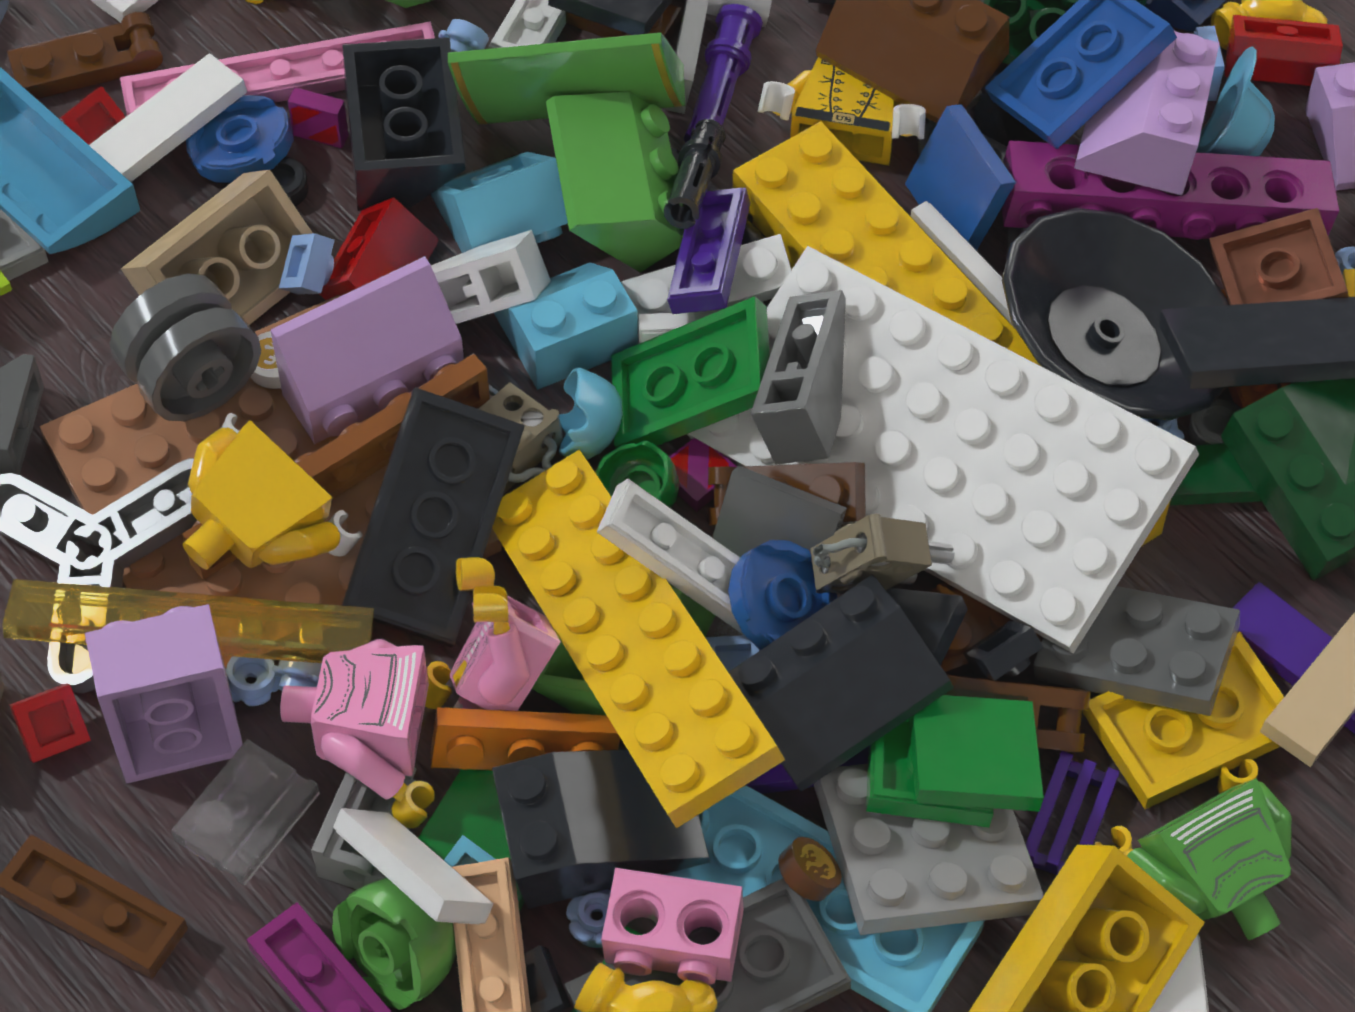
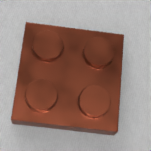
M1318 208L1209 238L1212 254L1230 305L1349 297Z

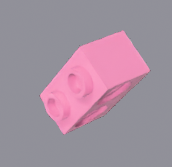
M615 868L601 938L605 963L614 964L615 968L619 967L623 973L644 976L651 974L652 970L676 973L683 981L701 980L708 985L714 984L716 980L731 982L744 911L742 886ZM640 917L649 918L657 924L652 931L643 935L631 934L624 929L630 921ZM700 927H711L720 933V936L714 942L705 945L696 944L688 938V935L693 930Z

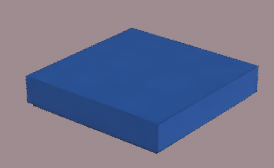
M962 104L946 106L905 182V185L919 205L925 201L931 203L976 251L1016 184L1014 178Z

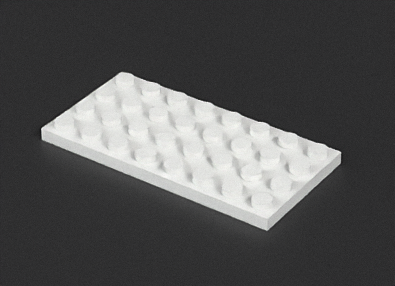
M807 246L767 307L769 348L771 354L789 297L836 290L843 291L846 305L842 410L840 424L830 457L810 462L775 464L751 416L752 409L687 435L690 439L695 437L719 451L737 466L843 462L865 463L866 516L880 514L881 517L926 523L928 541L946 543L953 546L954 550L952 552L955 554L951 563L948 565L932 563V566L924 569V571L1015 622L1032 627L1038 635L1074 654L1198 457L1199 453L1196 446ZM842 522V525L846 526L855 522Z

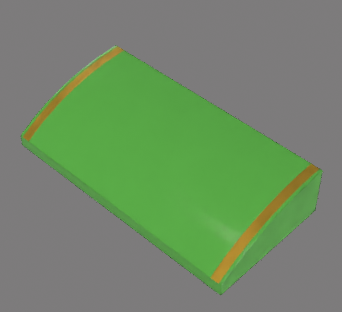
M662 33L448 53V65L456 88L466 109L478 125L548 118L546 101L553 96L630 91L648 104H655L659 108L685 106L684 64Z

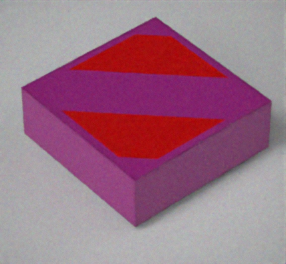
M294 87L287 101L290 121L293 126V136L343 148L349 136L345 102L342 99Z
M695 437L670 456V459L676 466L680 482L678 496L696 512L714 499V485H708V467H737L722 453Z

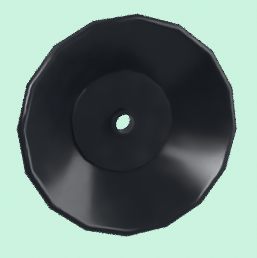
M1072 208L1037 218L1010 244L1002 277V285L1011 323L1038 364L1043 368L1140 418L1174 420L1207 409L1227 388L1190 389L1159 327L1161 309L1230 305L1204 265L1165 232L1119 212Z

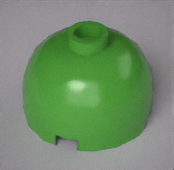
M388 878L358 888L349 894L345 901L338 904L333 911L332 931L337 949L348 961L352 958L355 959L358 967L369 976L362 978L388 1007L400 1010L407 1008L416 1001L422 1000L442 983L454 963L456 945L453 923L436 922Z

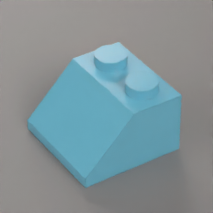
M524 152L453 178L431 193L437 208L462 253L532 230L536 243L544 242L563 233L561 226L568 223L556 158L532 152Z
M587 263L550 278L551 282L536 300L494 312L537 390L566 379L575 368L591 369L612 360L611 355L638 344V310L613 269L594 263Z

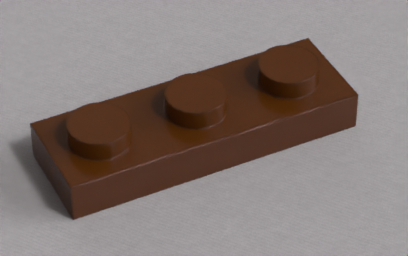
M30 834L0 874V895L150 979L155 977L188 930L185 918Z

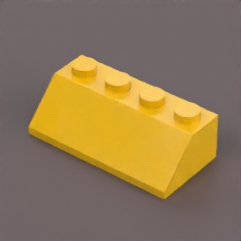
M1076 845L969 1012H1149L1205 922L1116 846Z

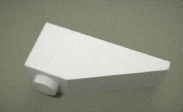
M532 230L478 246L431 265L456 324L536 300L551 282Z

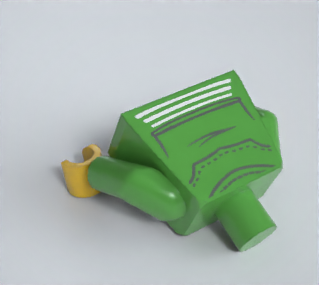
M1243 759L1238 771L1240 778L1233 776L1226 766L1221 767L1217 785L1219 795L1140 838L1138 841L1142 848L1132 849L1131 833L1123 826L1113 827L1111 835L1113 842L1121 847L1119 848L1120 851L1200 919L1206 920L1232 911L1247 940H1251L1267 933L1281 923L1264 891L1291 875V867L1288 860L1291 857L1292 816L1263 782L1257 780V763L1252 759ZM1097 841L1095 845H1102V843Z

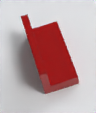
M1233 15L1224 74L1228 78L1238 58L1247 48L1252 46L1257 50L1251 80L1311 86L1317 67L1340 64L1343 44L1339 25Z
M395 198L362 209L334 258L332 275L327 284L323 286L322 292L319 295L325 300L337 295L342 296L424 256L429 260L438 243V238Z

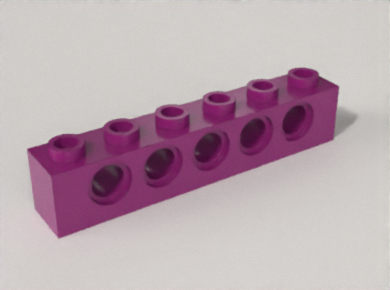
M1009 141L1003 160L1004 166L1016 181L1002 206L1004 227L1027 228L1039 217L1072 208H1085L1119 212L1163 231L1169 237L1199 240L1213 238L1318 208L1329 236L1339 213L1330 161L1196 152L1183 195H1178L1075 169L1074 166L1080 145L1062 144L1058 149H1055L1049 143Z

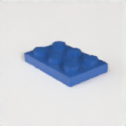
M1079 0L985 87V90L994 103L1055 149H1058L1165 50L1177 36L1170 23L1136 0Z

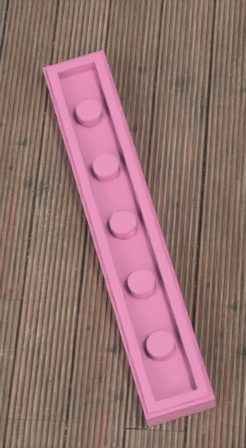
M430 21L219 59V61L244 80L247 93L244 95L265 96L274 100V103L288 101L294 87L319 94L345 90L343 44L432 39L435 36ZM195 64L120 77L127 116Z

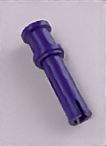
M728 4L721 7L715 20L718 31L715 39L708 43L704 54L708 65L707 73L698 95L691 122L684 136L685 143L690 140L692 129L696 128L695 125L698 121L712 119L723 125L735 90L737 78L749 69L752 60L751 52L749 51L752 39L760 34L763 25L759 14L750 7L741 4Z

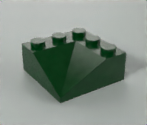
M1355 378L1295 382L1235 412L1225 427L1221 438L1312 580L1315 581L1355 558Z

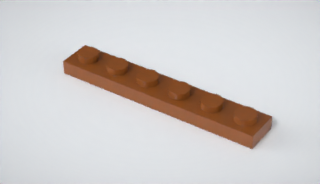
M474 353L457 364H449L436 373L433 379L418 387L419 389L474 408L481 407L490 399L487 368ZM411 392L396 396L385 409L364 422H356L349 425L341 432L338 438L315 452H308L299 456L294 462L329 493L332 499L336 498L388 465ZM198 520L191 529L183 533L184 542L202 526ZM228 550L206 570L195 563L188 555L190 565L202 580H205L238 559Z

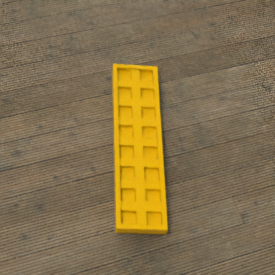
M579 449L503 496L492 529L677 829L780 764L785 758L668 581L597 533L612 497Z

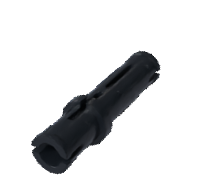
M703 119L696 123V128L692 129L690 140L682 146L678 156V166L680 169L674 181L668 203L665 204L664 216L668 223L679 229L690 228L695 225V219H699L700 209L708 190L710 179L718 174L722 163L720 150L725 142L726 132L720 123L712 119Z

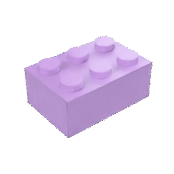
M209 604L198 607L179 606L168 610L163 615L133 622L126 620L115 621L105 625L102 629L85 633L97 698L126 784L245 755L235 706Z

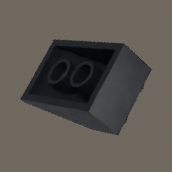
M628 750L551 752L492 768L515 881L528 909L609 889L612 887L615 868L663 875L710 863L699 815L676 829Z

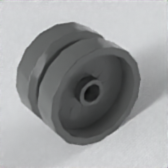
M189 273L167 278L144 291L125 309L115 324L109 344L115 362L129 379L138 384L140 394L154 412L167 421H188L205 416L224 405L245 386L256 370L261 355L259 337L244 318L232 309L230 301L217 285L205 275Z

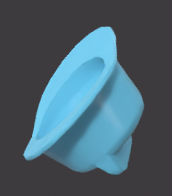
M1254 47L1247 48L1232 68L1212 116L1201 131L1197 153L1260 156L1269 143L1274 132L1275 115L1269 100L1250 81L1256 63L1257 50Z

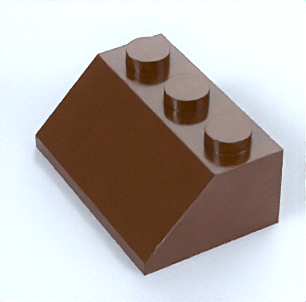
M836 0L817 45L816 56L901 104H914L924 107L926 109V118L938 123L946 106L962 104L966 109L1009 54L1010 17L979 0Z

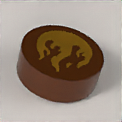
M796 838L779 855L778 863L782 877L789 887L803 898L812 901H822L841 883L842 875L837 861L824 846L811 838Z

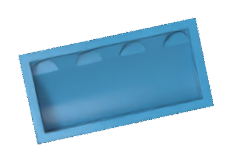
M0 67V209L49 254L65 251L89 242L112 230L139 212L140 207L133 184Z

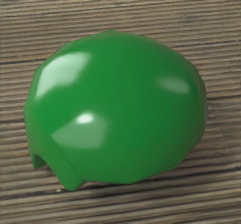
M649 441L619 446L603 456L595 471L611 497L616 486L629 479L669 508H672L678 498L680 482L676 466L664 451Z

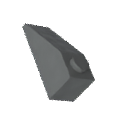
M842 290L792 296L788 299L751 411V416L775 464L810 462L830 457L840 424L842 410L846 298Z

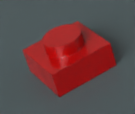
M101 86L59 119L90 145L126 116Z
M68 683L9 704L29 759L33 763L91 741L73 690Z

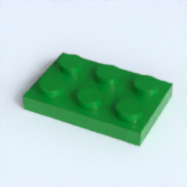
M754 296L611 355L612 385L615 386L621 397L623 414L619 431L614 437V447L618 448L621 445L631 443L638 444L642 441H649L658 446L752 409L770 357L767 307Z

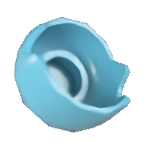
M575 368L571 371L563 386L565 392L572 397L575 404L570 412L559 414L561 427L566 434L560 444L559 454L563 457H568L580 449L584 457L590 459L608 447L619 431L623 415L622 401L615 386L585 369Z

